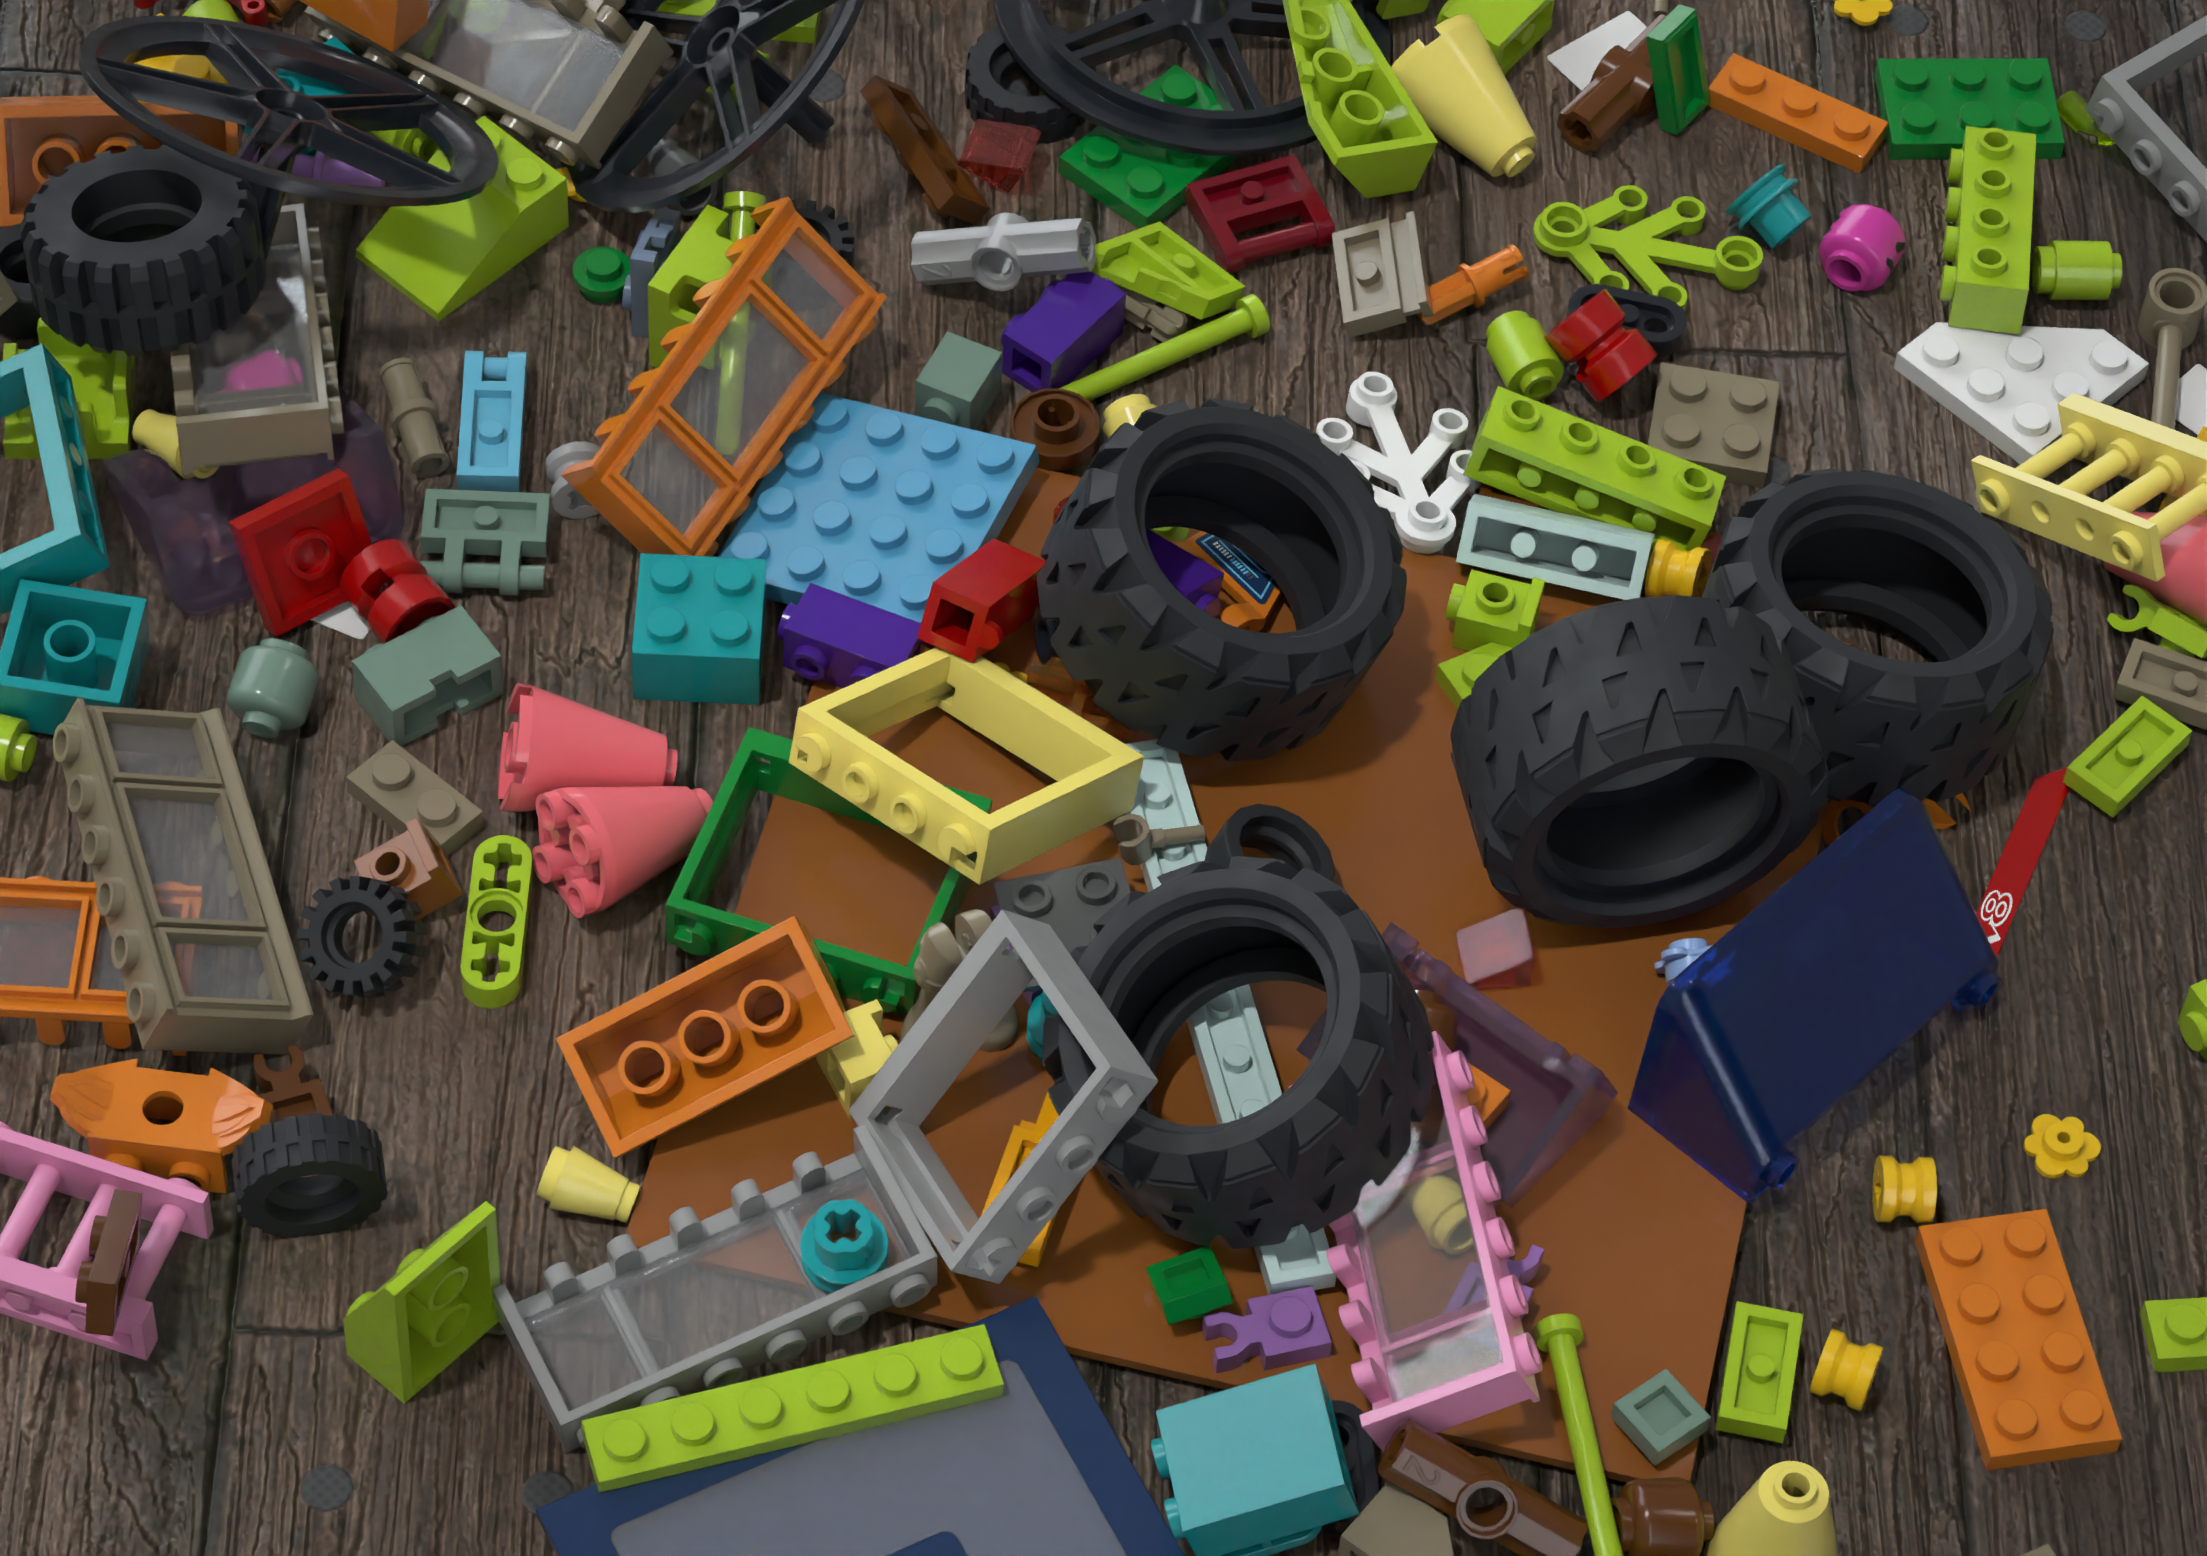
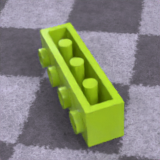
M1966 126L1962 149L1951 148L1947 183L1957 184V187L1948 188L1944 222L1955 223V226H1946L1942 261L1952 262V266H1943L1939 301L1950 302L1948 326L2020 335L2029 291L2036 134L2005 131L1999 128Z
M1500 386L1497 387L1479 426L1463 473L1464 476L1555 512L1654 533L1655 538L1652 550L1658 540L1665 539L1673 541L1678 549L1690 551L1695 547H1701L1712 526L1726 476Z

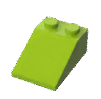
M482 116L475 122L490 138L498 156L497 171L490 186L471 198L454 203L390 207L355 249L356 258L438 322L569 227L567 178L486 116ZM439 148L428 163L449 172L450 165L447 157Z
M485 1201L444 1232L426 1249L419 1248L412 1251L401 1262L396 1274L375 1292L368 1291L359 1296L350 1306L346 1317L343 1319L347 1355L404 1404L499 1322L496 1316L492 1292L493 1288L501 1285L496 1209L491 1204Z

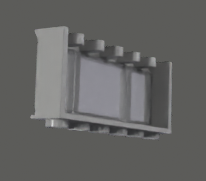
M866 1124L853 1129L854 1153L825 1166L822 1165L816 1152L804 1153L792 1163L793 1180L765 1193H761L754 1179L743 1180L731 1189L732 1207L702 1221L699 1220L693 1207L686 1206L680 1208L669 1217L670 1235L639 1249L630 1234L619 1235L606 1246L607 1263L576 1277L568 1262L556 1263L544 1272L546 1290L522 1301L514 1303L505 1283L492 1289L497 1319L505 1330L561 1442L564 1453L580 1446L586 1449L581 1433V1420L702 1392L706 1389L711 1390L735 1384L748 1370L768 1361L778 1364L791 1360L803 1352L808 1343L830 1333L838 1336L848 1334L861 1327L870 1315L892 1305L898 1308L910 1306L923 1299L932 1287L938 1285L937 1254ZM853 1199L863 1204L868 1211L874 1213L885 1226L889 1241L888 1264L886 1269L830 1294L816 1287L804 1272L800 1257L802 1230L810 1218L827 1202ZM851 1228L845 1234L839 1233L834 1229L831 1231L832 1242L836 1243L843 1237L854 1242L856 1240L855 1229Z

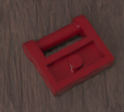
M1295 154L1192 182L1186 186L1185 200L1214 251L1216 264L1229 274L1242 271L1246 263L1312 245L1318 250L1333 245L1332 233L1336 232L1334 223ZM1297 216H1301L1304 223L1241 241H1237L1234 234Z

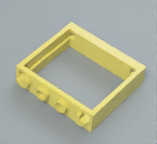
M935 647L798 708L789 763L980 885L1132 811L1144 755L981 656L972 663ZM938 706L1058 782L988 814L867 737ZM976 851V863L968 859L966 855Z

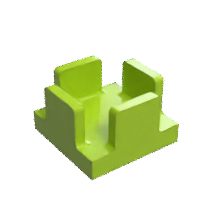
M707 205L648 283L649 365L659 368L669 354L660 345L661 340L672 329L691 323L701 310L693 301L696 292L705 284L724 278L733 266L725 257L726 251L734 243L730 240L729 213ZM771 265L761 278L770 289ZM748 320L746 345L754 335V323ZM723 332L698 366L707 370H712L714 366L720 368Z
M39 318L37 327L39 344L42 343L72 378L88 459H130L137 367L136 356H127L124 351L113 350L111 355L95 352L89 344H85L82 347L76 346L64 339L61 334H56ZM4 343L2 361L28 349H18L17 343ZM30 406L5 416L3 438L5 459H41Z

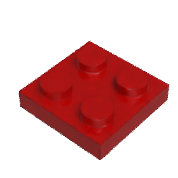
M339 468L229 521L265 629L276 637L347 602L348 600L340 592V579L344 569L356 555L372 545L350 476Z

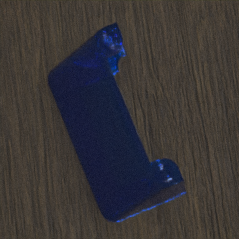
M1898 788L1890 793L1687 966L1672 981L1659 1000L1628 1109L1749 1204L1769 1186L1774 1190H1778L1790 1179L1800 1162V1159L1794 1153L1801 1135L1948 1004L1959 1012L1965 1011L1971 1005L1976 1009H1980L1992 998L2000 985L2001 978L1996 975L1999 961L1923 802L1904 788Z

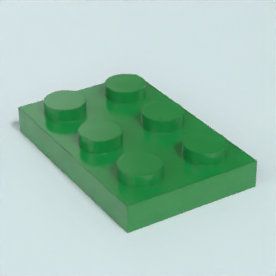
M2048 58L1877 59L1874 77L1881 117L1888 122L1885 140L1889 160L1949 159L1951 148L1962 149L1966 126L1999 128L2005 131L2036 134L2035 159H2061L2065 142Z
M1176 64L1138 93L1155 100L1183 107L1224 111L1210 87ZM1097 126L1059 156L1058 173L1140 229L1153 223L1161 222L1186 202L1187 184L1219 175L1241 156H1207L1163 149L1126 138Z

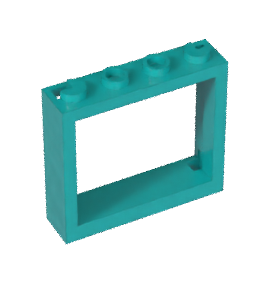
M42 343L0 362V419L25 407H31L55 530L0 554V615L12 610L20 579L68 586L110 567L72 378Z

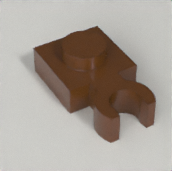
M296 1044L288 1046L290 1067L284 1071L270 1070L266 1066L263 1054L254 1055L253 1064L256 1084L264 1092V1094L259 1096L273 1105L269 1122L275 1123L283 1120L285 1117L295 1115L296 1117L308 1116L313 1113L333 1116L321 1079L305 1082V1059L302 1050Z

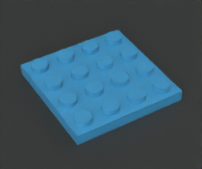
M820 392L811 404L815 408L812 417L801 429L790 434L781 449L783 452L782 459L763 479L718 557L766 559V599L785 604H798L809 584L813 583L921 623L932 583L993 538L997 539L1040 462L1037 445Z

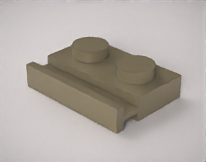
M1414 211L1407 212L1406 219L1391 223L1389 218L1332 233L1343 324L1350 338L1407 323V316L1422 312L1424 317L1433 315L1421 226Z

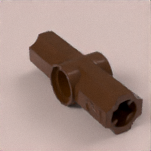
M1660 14L1625 49L1619 45L1611 48L1597 65L1590 83L1559 113L1557 127L1564 134L1568 145L1581 153H1584L1586 150L1597 151L1632 116L1638 120L1643 119L1655 107L1656 98L1646 35L1666 15Z
M1408 1419L1403 1426L1396 1429L1385 1446L1382 1460L1378 1466L1379 1475L1456 1518L1461 1528L1469 1535L1480 1539H1492L1520 1556H1576L1580 1551L1584 1535L1588 1529L1586 1520L1507 1475L1505 1468L1496 1460L1485 1456L1475 1457L1411 1419ZM1490 1487L1499 1491L1496 1500L1485 1507H1473L1466 1503L1468 1497L1480 1488Z

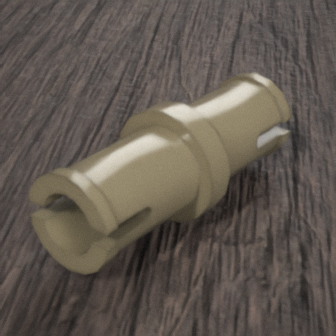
M396 358L384 364L379 370L380 381L383 382L392 408L389 414V422L394 433L402 438L410 461L411 472L420 478L433 477L446 470L450 462L436 426L439 422V413L435 403L426 397L416 362L414 363L410 358Z

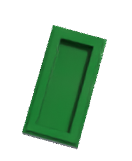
M1681 4L1676 6L1646 35L1660 129L1676 135L1710 103L1696 9Z

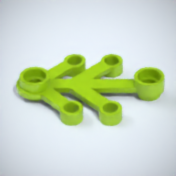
M1634 185L1621 186L1614 191L1613 196L1585 209L1569 202L1550 204L1534 222L1533 239L1536 245L1552 256L1568 257L1591 284H1601L1629 290L1628 279L1620 272L1611 271L1596 251L1614 254L1650 295L1670 299L1677 303L1684 312L1688 299L1687 291L1681 285L1671 282L1654 262L1712 273L1716 275L1719 283L1725 288L1743 290L1758 279L1763 260V251L1759 244L1744 236L1727 237L1717 245L1716 250L1661 240L1660 238L1673 232L1682 236L1698 234L1703 228L1706 208L1699 199L1691 196H1682L1675 199L1671 207L1644 219L1648 196L1643 189ZM1623 203H1631L1635 206L1629 207L1623 205ZM1681 214L1691 215L1693 218H1686L1681 216ZM1614 220L1630 225L1620 231L1601 228Z

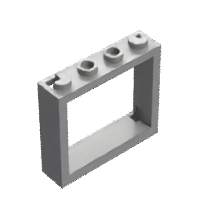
M2206 15L2103 75L2085 111L2100 126L2099 129L2106 133L2130 158L2135 169L2145 175L2169 201L2172 209L2178 215L2184 217L2207 242V168L2137 93L2207 52Z
M1002 909L848 1111L858 1126L866 1124L915 1216L949 1269L955 1273L1000 1284L1009 1271L1016 1266L1020 1257L1045 1225L1056 1215L1060 1206L1085 1174L1096 1164L1100 1155L1125 1123L1136 1113L1138 1107L1158 1083V1080L1051 926ZM1010 943L1014 947L1013 951L1006 949ZM1035 978L1096 1066V1069L978 1219L919 1126L1027 985ZM885 1105L892 1107L891 1110L883 1108L885 1107Z

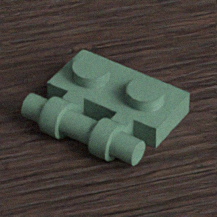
M426 489L421 529L422 553H444L443 562L420 561L427 570V575L432 576L439 586H443L445 593H463V587L499 589L500 595L519 596L520 590H544L545 566L521 565V558L547 557L551 512L550 493ZM465 554L501 556L500 564L465 563Z

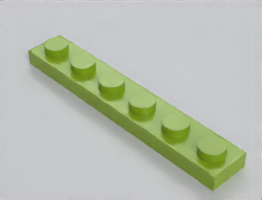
M985 1324L581 1420V1433L595 1483L600 1493L1002 1397L1004 1383Z

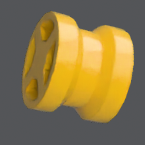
M1658 540L1653 548L1647 567L1645 597L1681 595L1702 598L1711 570L1710 550L1695 547L1690 551L1678 549L1673 541Z
M1879 1155L1874 1166L1872 1185L1875 1220L1877 1222L1890 1223L1897 1216H1908L1918 1224L1932 1223L1937 1198V1175L1934 1159L1932 1157H1918L1913 1163H1898L1893 1156Z
M1832 1328L1815 1370L1809 1393L1820 1397L1832 1393L1844 1398L1848 1407L1861 1411L1876 1374L1884 1347L1874 1343L1859 1346L1849 1342L1844 1332Z

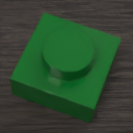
M1210 1245L1146 1267L1152 1290L1168 1326L1186 1319L1200 1318L1211 1310L1233 1303L1227 1281Z

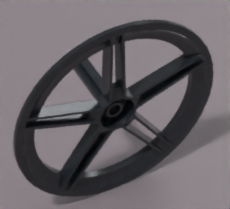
M626 0L625 5L618 12L626 19L633 30L638 31L643 22L646 21L654 25L660 32L687 36L683 41L663 37L674 51L670 57L679 58L680 60L619 129L599 160L602 164L599 170L580 160H577L574 166L560 161L562 168H568L576 189L575 192L591 205L602 210L616 213L648 211L682 200L720 179L750 157L785 123L808 143H812L814 140L821 143L828 137L827 130L834 125V119L812 100L809 95L824 77L845 44L865 0H716L713 8L702 17L656 12L664 0ZM837 2L831 20L820 42L793 82L757 51V47ZM599 45L593 54L583 57L571 77L564 100L560 125L572 131L576 129L622 57L621 55ZM733 84L736 90L744 132L741 127L738 112L730 87ZM711 86L727 146L697 164L676 173L654 178L628 176L701 94ZM758 99L769 107L762 116Z
M993 0V10L1001 35L1016 61L1031 79L1071 111L1115 134L1154 147L1207 156L1262 155L1289 150L1318 140L1308 123L1303 95L1284 103L1269 107L1265 106L1232 33L1290 39L1282 0H1141L1144 2L1143 4L1059 38L1047 22L1039 0ZM1353 0L1350 3L1388 62L1391 33L1388 19H1383L1376 12L1379 0ZM1176 39L1190 46L1224 111L1188 108L1155 100L1126 89L1091 68L1161 42ZM1212 48L1219 49V52L1240 94V97L1246 107V110L1241 104L1235 90L1233 89L1227 75L1225 74Z
M159 15L125 18L104 24L93 30L84 39L80 49L79 68L83 78L93 92L112 110L177 152L214 169L251 182L250 186L253 188V195L257 202L265 260L268 257L286 192L319 200L363 206L441 205L462 201L483 192L490 186L497 171L498 156L492 141L472 118L454 104L420 83L383 65L311 39L233 21L192 16ZM202 55L212 63L230 85L134 63L161 56ZM268 66L303 74L341 87L355 94L304 95L291 90ZM137 100L246 125L253 130L237 154L233 156L172 127L151 113ZM419 128L443 151L449 162L450 171L446 172L365 132ZM311 147L396 187H367L339 184L291 174L296 155ZM260 148L256 163L250 162Z

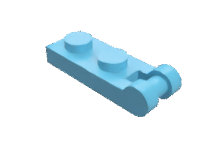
M465 351L457 461V490L520 492L525 392L527 387V352L508 351V357H485L484 351Z

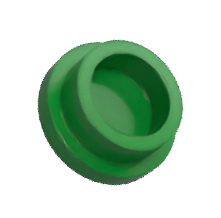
M595 247L584 251L576 258L573 264V280L587 299L597 303H609L623 296L627 275L630 274V259L626 254L611 247Z

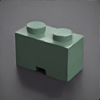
M461 605L440 616L437 615L425 619L415 629L387 643L376 644L367 649L361 656L352 660L355 699L389 742L394 740L400 746L438 728L439 723L436 716L452 708L462 716L504 694L502 655Z

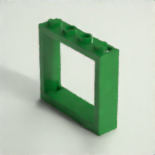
M749 727L667 900L666 942L677 945L685 952L693 955L715 957L773 927L766 923L705 905L758 790L883 828L893 829L790 764L792 739ZM761 758H762V759H765V760H769L770 763L761 761ZM943 785L984 812L992 813L993 799ZM977 852L970 853L966 857L976 863ZM949 867L907 966L813 938L836 984L839 995L863 1002L864 1004L877 999L883 1012L893 1011L907 1016L910 1008L917 1002L921 987L917 984L913 975L915 961L920 953V941L928 928L938 922H943L951 930L972 880L953 867Z

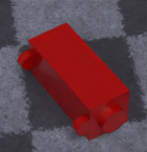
M993 538L932 583L917 638L967 661L975 662L1033 618L1036 606L1040 607L1037 575L1046 561Z

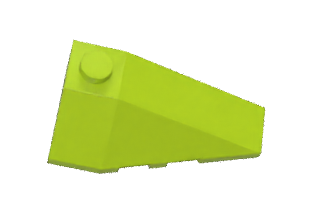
M1282 0L1308 123L1334 166L1365 198L1416 190L1438 141L1350 1Z

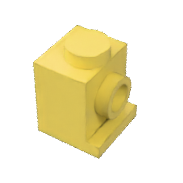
M877 999L846 1011L855 1037L816 1056L819 1066L850 1120L853 1117L848 1110L898 1046L897 1041L891 1034L884 1037L882 1035L883 1009ZM885 1105L883 1109L890 1110L892 1107Z

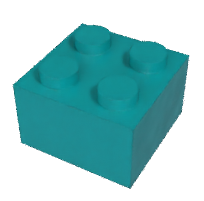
M640 553L632 643L633 699L759 705L766 617V559Z
M20 579L0 650V713L27 720L31 732L54 735L57 726L65 721L77 698H83L85 705L133 708L150 642L147 599Z

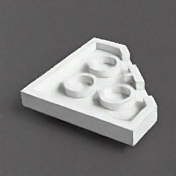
M1936 322L1897 352L1894 369L2021 465L2062 438L2057 406L2059 402L2076 393L2111 406L2145 379L2149 363L2103 329L2021 326L2019 335L1948 326V323Z

